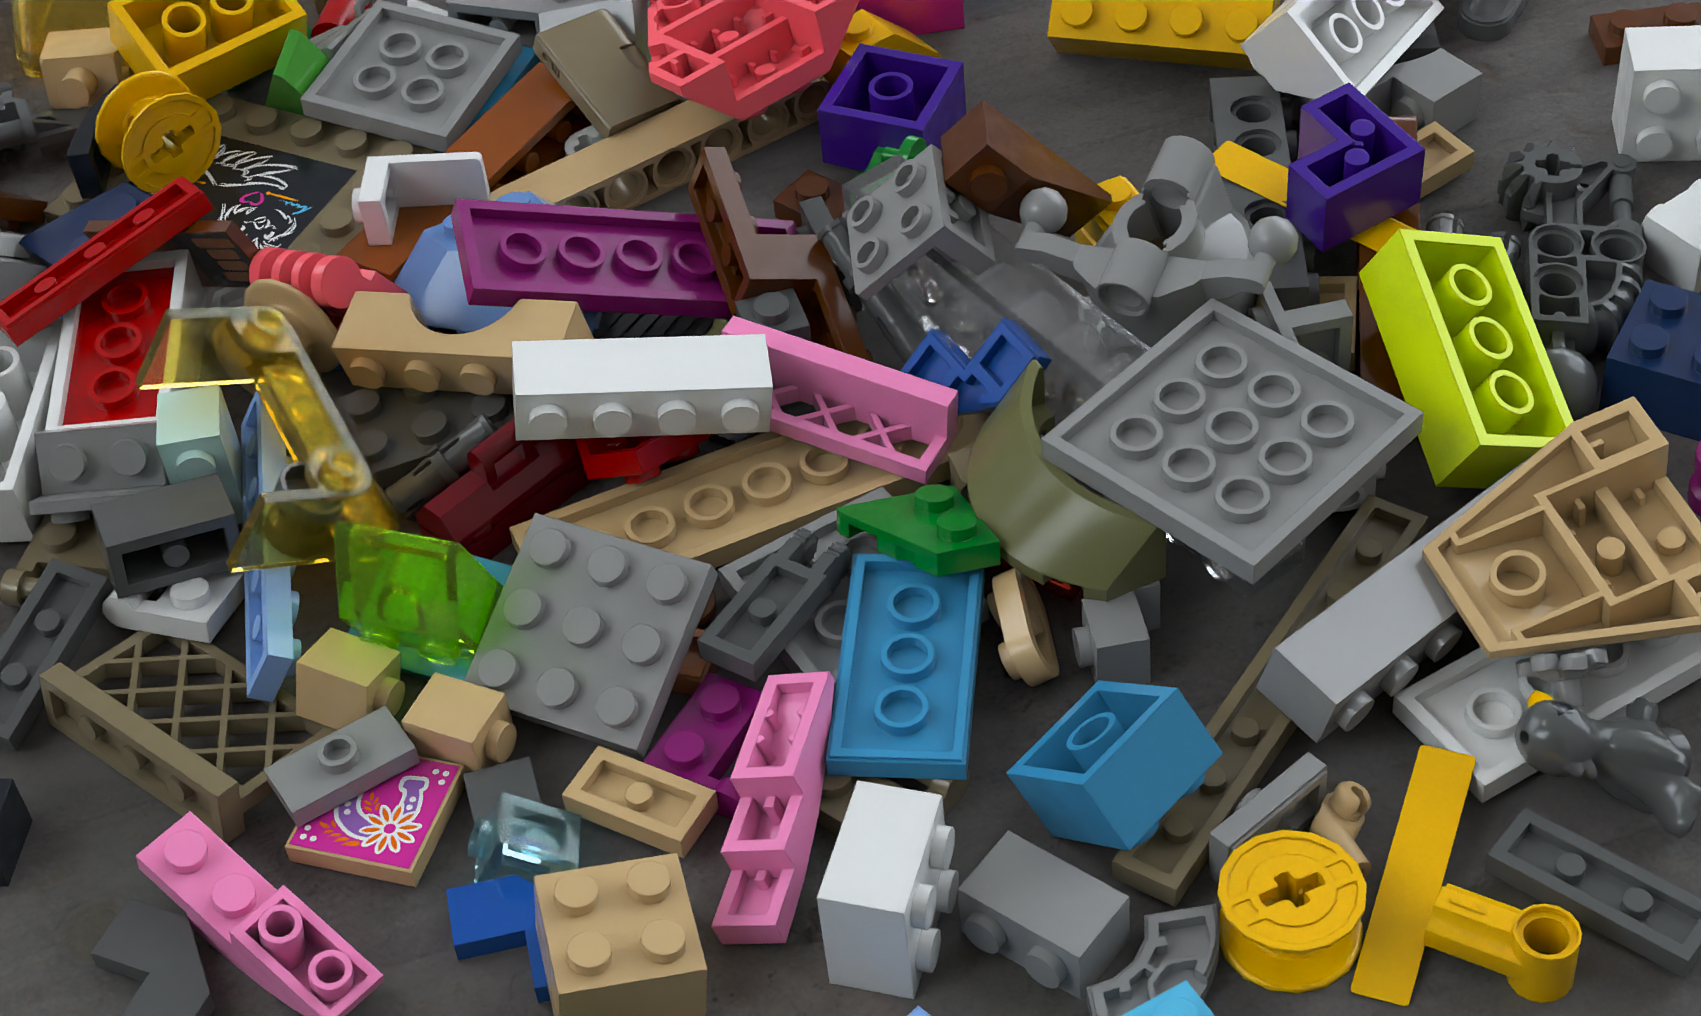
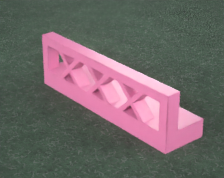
M736 316L730 319L722 330V335H766L773 383L770 431L926 485L958 435V390ZM801 401L813 405L816 412L795 417L782 412L780 406ZM857 420L869 424L872 431L851 436L839 432L836 425ZM912 439L927 444L928 447L921 458L918 459L895 451L892 444Z

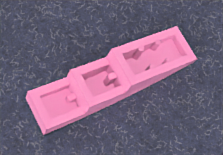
M830 671L768 675L730 777L740 796V800L722 846L721 854L730 867L731 872L711 925L722 945L786 943L805 880L819 816L835 682Z

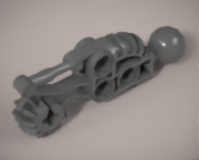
M1552 141L1545 147H1540L1534 143H1527L1523 151L1510 152L1508 161L1504 164L1503 173L1499 176L1497 194H1499L1498 203L1504 207L1506 219L1521 220L1522 230L1536 227L1530 232L1521 278L1522 292L1572 419L1576 421L1589 413L1599 391L1597 374L1592 363L1585 357L1591 356L1595 351L1604 353L1611 350L1643 287L1642 267L1647 246L1643 239L1641 225L1632 220L1631 214L1634 209L1632 184L1637 163L1633 157L1627 154H1614L1609 158H1597L1585 162L1577 157L1574 145L1560 148L1556 147ZM1609 192L1610 211L1613 214L1614 222L1607 226L1584 225L1583 218Z

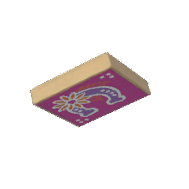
M419 756L420 763L308 823L300 827L295 826L285 845L289 860L417 887L465 788L463 774L467 773L465 765Z

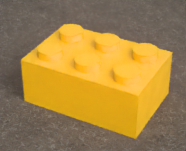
M112 0L107 2L111 42L132 71L137 74L139 72L161 70L176 75L190 89L191 94L203 97L205 100L276 67L290 28L301 32L307 37V13L297 0Z

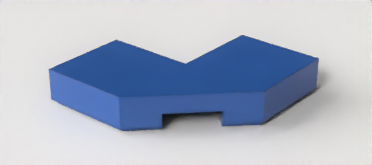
M1003 317L972 360L968 358L946 332L931 328L900 371L958 390V416L993 412L1031 360H1037L1045 371L1052 362V359L1017 321Z
M515 874L446 889L453 944L457 959L462 960L527 946L538 1003L550 1001L548 983L535 925L534 884Z

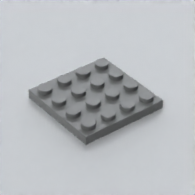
M1210 298L1042 437L1041 450L1042 458L1254 585L1422 432L1424 412L1216 299Z

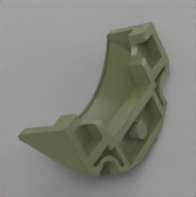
M1031 360L980 429L973 443L967 467V487L970 505L978 519L983 520L999 539L1000 557L1013 568H1016L1025 576L1042 585L1054 578L1065 583L1080 586L1083 590L1084 598L1106 602L1165 578L1166 532L1125 507L1091 492L1077 483L1062 469L1042 458L1040 436L1041 434L1045 436L1055 427V414L1045 403L1044 369L1037 360Z

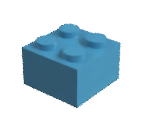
M1098 680L1006 774L1052 836L1130 851L1133 847L1143 844L1155 834L1159 827V820L1179 799L1192 794L1202 785L1206 777L1205 772L1223 752L1178 688Z

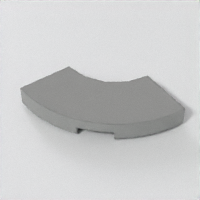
M1216 904L1144 915V941L1134 961L1114 978L1086 987L1090 1016H1122L1185 980L1188 981L1200 998L1204 1000L1213 982L1218 963L1219 917Z

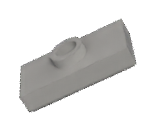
M386 705L264 768V772L269 785L296 826L300 827L420 763L416 747Z
M1307 752L1264 789L1255 788L1247 793L1238 804L1235 812L1209 833V877L1219 884L1220 870L1233 850L1253 837L1279 830L1302 831L1313 821L1322 800L1326 796L1327 765Z

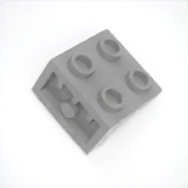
M930 144L913 159L903 162L893 176L870 195H865L857 200L847 214L855 293L864 300L871 298L934 246L943 258L953 263L957 261L977 276L996 262L988 213L944 182L942 151L933 144Z

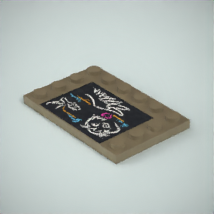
M217 94L206 101L217 111L222 127L220 148L211 166L193 183L205 193L214 209L198 220H232L259 250L265 247H278L287 250H301L307 253L316 252L336 255L364 229L363 223H356L353 217L352 192L354 188L361 187L367 157L435 154L437 150ZM111 164L106 191L124 181L138 188L127 177L124 169L114 167ZM74 180L43 212L47 222L50 223L93 198L82 199ZM143 191V192H145L146 194H148V195H150V196H152V195L154 194V193H150V192Z

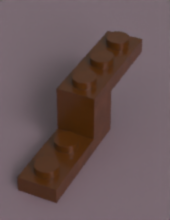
M703 147L687 189L731 316H736L735 301L760 296L768 292L793 288L810 324L811 342L874 362L871 352L865 349L857 328L855 309L851 304H848L840 283L839 267L831 259L824 245L819 242L816 237L817 235L758 234L756 219L753 215H749L742 195L741 177L738 172H734L726 148Z

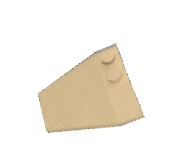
M1634 396L1571 423L1422 549V557L1488 659L1701 632V522L1666 476L1669 443Z

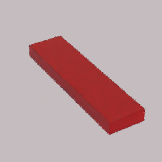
M179 176L0 301V330L17 347L213 210L214 207L203 191L183 176Z

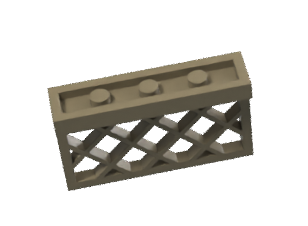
M139 630L75 672L59 662L39 675L49 725L182 817L191 811L226 844L246 831L243 814L274 792L269 785L264 770L244 785H241L226 774L227 767L264 765V768L337 731L331 727L297 716L296 697L281 687L273 702L247 698L246 665L212 643ZM166 640L181 649L180 655L145 657V653ZM218 673L224 677V684L188 686L189 674ZM178 675L177 686L141 688L143 676ZM131 677L129 689L101 690L96 686L107 678ZM261 701L269 706L268 713L232 715V704L236 702ZM222 703L221 715L184 717L185 705ZM174 706L173 718L144 719L137 714L138 708ZM306 730L313 735L303 743L276 745L277 732ZM267 733L266 745L229 747L230 734ZM219 735L218 748L189 749L181 744L182 737Z

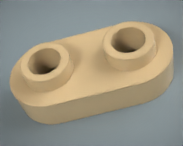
M1011 568L992 578L993 592L987 595V602L995 621L1002 628L1004 642L998 644V652L1007 673L1015 681L1022 678L1030 687H1035L1059 675V664L1043 601L1031 578L1016 570V568Z

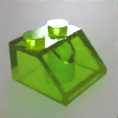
M338 521L334 530L339 618L360 634L359 640L398 650L399 646L418 649V654L421 657L443 665L454 666L457 664L458 658L473 660L504 586L458 542Z

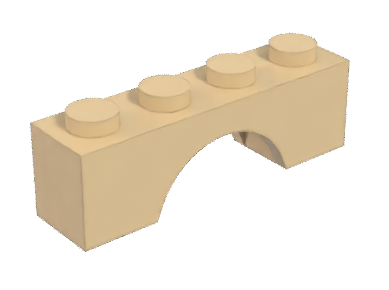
M355 291L331 348L353 385L369 389L392 387L414 388L422 392H433L435 390L470 392L482 396L492 393L513 395L512 341L594 339L577 301L520 299L507 314L487 327L464 334H443L428 329L410 293Z

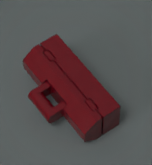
M514 418L467 453L470 471L425 504L416 514L422 540L425 543L491 560L512 543L509 527L533 519L535 513L544 515L552 512L593 480H588L576 440L516 441Z

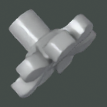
M1596 647L1580 653L1560 655L1554 653L1539 654L1530 658L1520 659L1515 664L1518 677L1526 676L1527 679L1538 678L1546 683L1551 682L1554 699L1565 701L1575 707H1582L1584 704L1580 678H1584L1592 670L1605 668V664L1609 663L1607 649Z

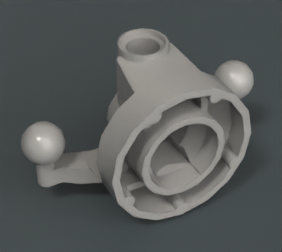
M1179 135L1165 139L1140 193L1123 204L1115 215L1113 224L1107 228L1095 246L1080 244L1053 235L1067 220L1068 208L1066 200L1058 191L1051 188L1043 187L1030 191L1020 204V219L1025 227L1015 245L1013 254L1022 261L1039 263L1060 275L1082 282L1093 302L1102 325L1120 343L1146 352L1210 298H1214L1245 315L1256 300L1257 294L1264 292L1274 267L1285 264L1297 252L1299 236L1296 228L1290 221L1279 216L1262 218L1250 229L1248 221L1232 207L1211 150L1194 138Z

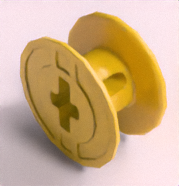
M161 70L139 72L123 80L105 98L96 117L95 139L100 154L114 167L124 169L127 177L140 190L155 194L179 176H183L192 184L196 182L211 166L220 148L222 127L217 111L203 97L191 94L190 89L176 75Z
M1279 830L1257 835L1234 849L1220 870L1217 893L1222 907L1219 911V945L1225 960L1244 979L1269 991L1296 994L1326 988L1349 973L1362 949L1363 924L1360 918L1365 912L1367 884L1358 863L1339 844L1312 832Z

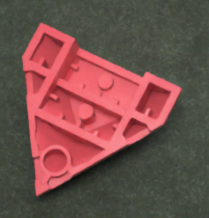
M649 0L648 48L651 62L648 63L651 82L741 121L758 117L767 110L769 105L787 95L806 90L813 80L831 70L860 0Z

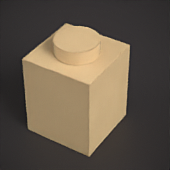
M331 627L296 661V715L336 730L384 705L395 716L402 705L405 695V684L400 680L401 651Z
M436 672L432 675L401 721L404 732L416 747L418 756L463 764L467 773L505 762L510 757L517 738L516 726L513 724L505 693Z

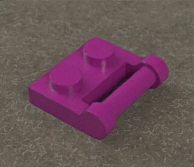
M709 672L643 763L715 790L719 805L716 814L732 820L740 796L730 777H725L721 781L720 779L740 753L762 692Z

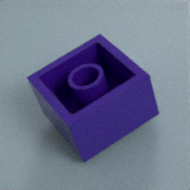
M860 43L817 109L823 163L865 171L878 146L900 149L904 139L909 135L922 137L926 141L927 147L933 144L942 151L941 136L967 114L963 62Z

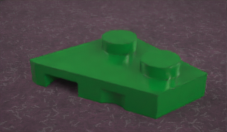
M930 484L918 488L915 493L836 507L837 530L840 535L851 538L861 532L877 536V551L895 559L910 561L916 568L936 577L1000 565L999 539L983 520L978 519L971 505L954 485Z

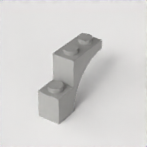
M1440 48L1418 59L1393 64L1365 96L1387 116H1416L1417 131L1436 121L1453 134L1478 118L1483 73ZM1280 92L1281 97L1291 98L1292 119L1300 124L1301 106L1315 99Z

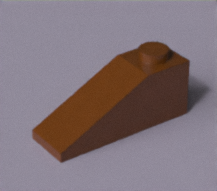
M984 100L980 101L941 136L944 182L988 214L1021 223L1019 210L1023 198L1033 189L1051 188L1061 194L1066 200L1068 208L1067 220L1056 234L1070 238L1112 203L1111 194Z

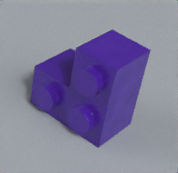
M1350 82L1302 105L1298 160L1288 166L1286 218L1322 252L1352 238L1420 202L1425 148Z

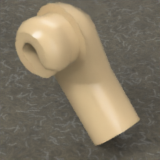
M1344 781L1337 785L1334 792L1328 793L1324 797L1311 823L1310 832L1339 844L1358 863L1365 879L1370 874L1372 865L1355 840L1365 821L1364 814L1371 807V798L1368 791L1360 784Z

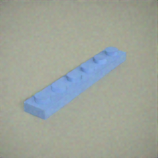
M260 382L241 424L247 698L273 702L284 678H293L295 676L296 661L301 657V641L293 638V625L297 618L300 597L297 591L291 590V579L296 568L298 552L282 549L269 541L262 532L260 525L265 506L275 495L274 489L281 471L288 464L294 463L293 457L286 456V446L292 430V415L286 414L284 411V388Z

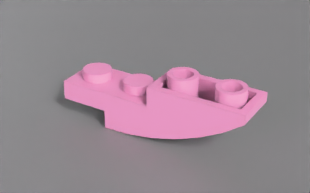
M191 811L136 855L139 869L186 912L192 928L202 938L261 987L304 1016H346L384 982V975L285 885L281 886L278 890L273 887Z

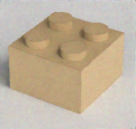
M677 853L534 876L535 925L554 1016H706L707 966Z

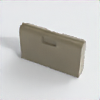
M606 9L590 12L539 32L534 38V53L603 139L682 103V100L676 93L651 82L648 67L649 60Z

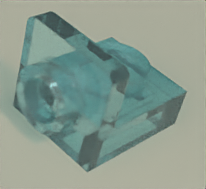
M502 792L489 818L479 816L470 835L467 855L476 858L474 883L494 880L502 864L538 875L576 869L579 864L581 815Z

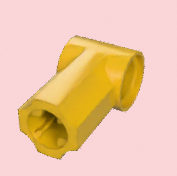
M1447 883L1445 887L1442 886L1434 902L1425 930L1424 945L1506 975L1509 985L1517 994L1530 1001L1546 1003L1557 1001L1566 996L1573 987L1582 931L1575 917L1559 906L1537 904L1521 910Z

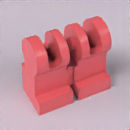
M265 247L255 254L249 268L250 284L258 279H274L293 286L310 297L328 315L337 331L341 326L355 291L407 293L377 271L359 269V266L346 256Z

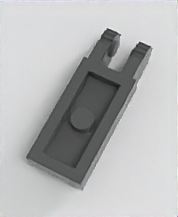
M805 528L798 529L796 533L794 532L793 537H790L776 554L771 552L698 638L700 658L757 682L827 597L829 591H834L840 584L841 579H844L851 566L853 552L846 545L839 542L832 543L814 565L808 568L806 566L814 559V554L817 552L819 538L810 530Z

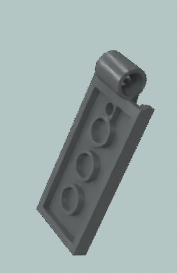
M392 387L360 389L351 394L289 413L292 415V430L286 446V456L293 457L294 463L298 461L311 462L333 473L341 484L343 493L340 502L392 486L428 457L426 451L434 444H438L441 447L449 439L466 428L482 412L498 429L514 418L513 395L492 393L482 396L470 392L442 390L422 392L414 388Z

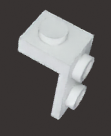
M479 152L367 157L361 187L354 188L352 192V212L355 222L363 223L369 246L392 245L400 207L454 205L456 198L489 201L490 189L482 154Z

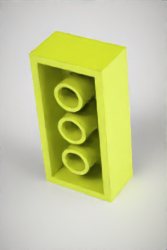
M1399 228L1359 272L1404 400L1407 404L1424 412L1422 432L1418 434V438L1436 487L1487 489L1527 458L1536 454L1574 422L1501 237Z

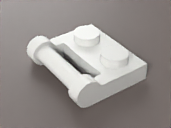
M241 543L244 555V544ZM244 565L169 585L157 601L147 600L154 590L118 599L114 589L103 602L102 610L105 617L111 623L121 628L211 643L245 598Z

